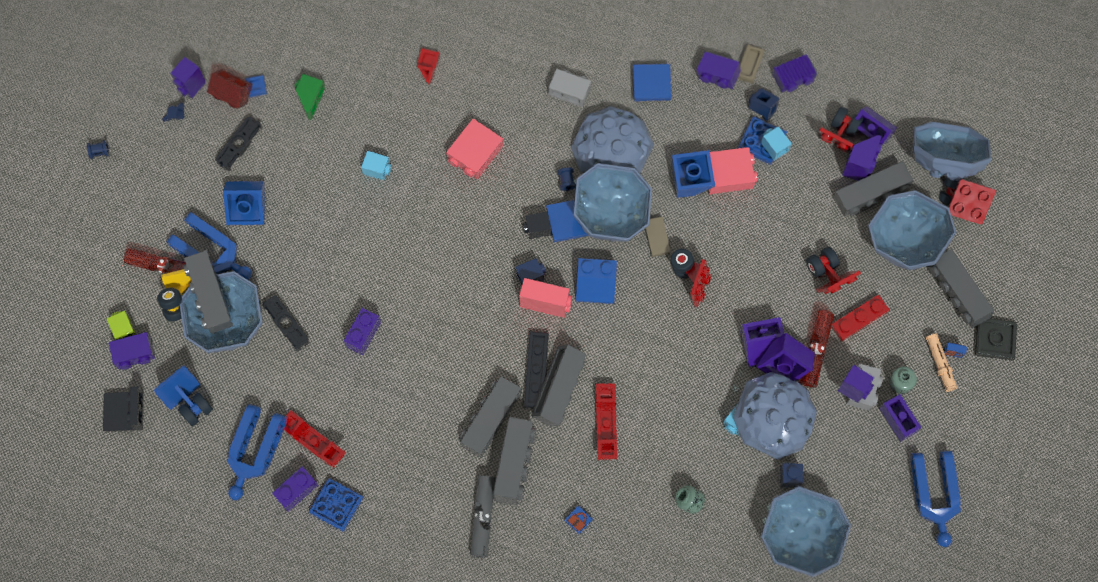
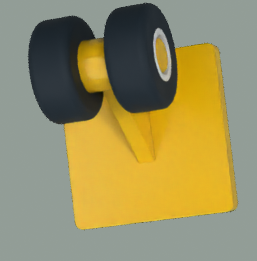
M184 269L161 275L166 289L158 294L157 301L162 308L164 318L168 321L174 322L182 319L180 303L182 296L190 287L189 283L192 282L190 276H186Z

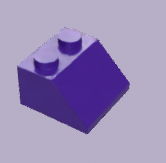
M784 333L771 343L757 364V368L766 374L774 372L797 381L813 370L815 353L787 333Z

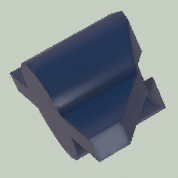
M180 103L178 106H170L167 110V115L162 118V121L184 119V103Z

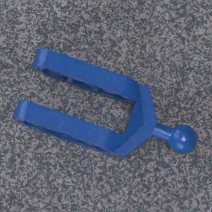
M189 212L184 221L225 250L216 263L212 262L216 275L232 269L249 280L252 276L251 269L247 266L241 267L235 263L237 245L221 232ZM173 234L166 241L170 247L184 257L200 253Z
M249 404L246 407L227 459V463L238 476L235 485L231 486L228 490L230 499L236 501L243 497L244 491L242 487L245 479L265 475L286 426V416L279 413L273 415L253 467L241 461L260 417L261 408L253 404Z
M951 450L940 452L941 471L948 507L931 509L924 456L922 453H912L910 460L919 515L938 524L939 534L936 537V541L941 547H948L952 543V537L947 532L946 523L961 512L953 452Z

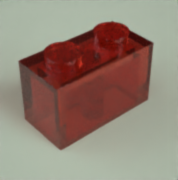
M221 68L212 73L207 93L215 99L222 100L228 103L229 106L239 109L248 103L253 84Z

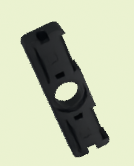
M248 116L215 158L217 165L230 171V167L237 158L241 157L250 146L251 140L259 131V128L262 129L260 122H255L252 117ZM236 140H243L244 144L242 147L236 148L234 147V142Z
M277 296L271 297L262 304L284 337H287L296 352L300 351L303 345L307 346L310 343L308 337ZM284 319L291 320V325L288 328L281 327V322Z

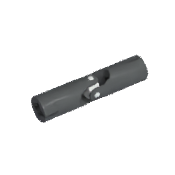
M478 476L470 551L471 557L488 558L492 519L491 511L493 508L496 479L492 476ZM480 522H485L483 528L481 527Z

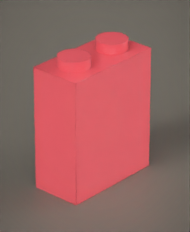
M472 119L446 152L448 162L454 167L458 166L463 169V172L468 177L472 178L473 176L478 179L504 146L503 138L475 119Z
M749 147L710 152L715 187L708 190L709 194L754 188L755 182L758 181L757 172L753 171L754 155L753 153L750 154Z
M524 278L519 296L520 307L565 318L566 312L570 313L572 296L569 295L570 289Z

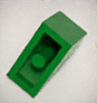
M302 74L301 79H298L295 84V90L308 119L312 120L326 88L323 80Z

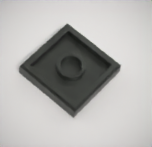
M988 319L977 325L975 356L1014 361L1016 356L1017 322Z

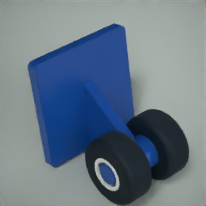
M186 366L176 370L174 374L164 382H161L153 390L170 410L185 400L190 407L183 404L178 408V411L192 427L199 422L196 416L201 412L208 415L213 411V408L199 392L192 397V400L195 402L194 404L188 398L201 384Z

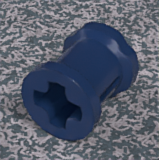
M107 140L95 144L87 143L90 159L102 155L110 156Z
M571 167L562 168L557 171L561 180V191H571L576 188V183L573 180L574 169Z

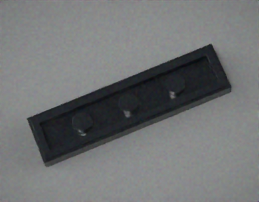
M530 331L524 408L534 409L546 379L549 333Z

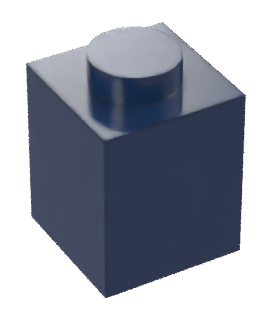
M537 258L515 267L516 275L521 285H523L524 278L539 282L544 281L546 270L543 263H539Z
M783 463L780 467V487H801L803 485V464Z

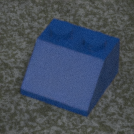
M709 150L672 155L671 167L677 198L696 196L715 187Z
M226 181L223 189L226 225H264L266 205L264 181Z
M579 258L576 302L614 304L617 261Z

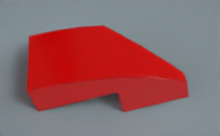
M422 48L417 67L427 84H431L440 53Z

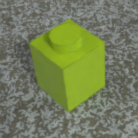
M117 311L107 318L116 340L137 335L131 319L125 311Z

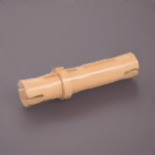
M935 333L927 336L926 340L938 369L937 374L941 376L945 391L950 392L957 389L958 386L952 374L953 369L948 364L938 334Z

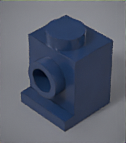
M760 88L756 94L753 93L748 101L750 103L749 109L764 116V120L768 121L777 111L780 98Z

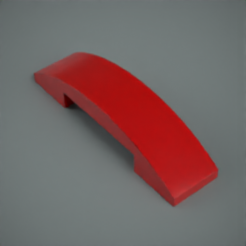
M616 383L596 384L598 460H618Z
M293 411L286 415L287 423L284 431L330 467L334 468L346 454L344 450L317 432Z

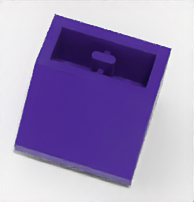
M874 136L853 146L842 176L856 181L871 176L882 144L879 143L881 136Z
M781 317L742 324L740 333L748 367L757 366L771 343L784 334Z

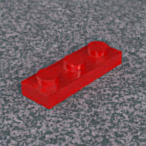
M877 295L834 322L831 328L839 339L844 341L888 313L890 309L880 295Z

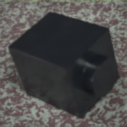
M548 211L525 215L526 222H523L524 234L528 233L529 239L551 235Z

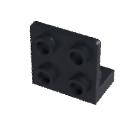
M138 386L130 387V392L104 393V432L143 430L144 392Z

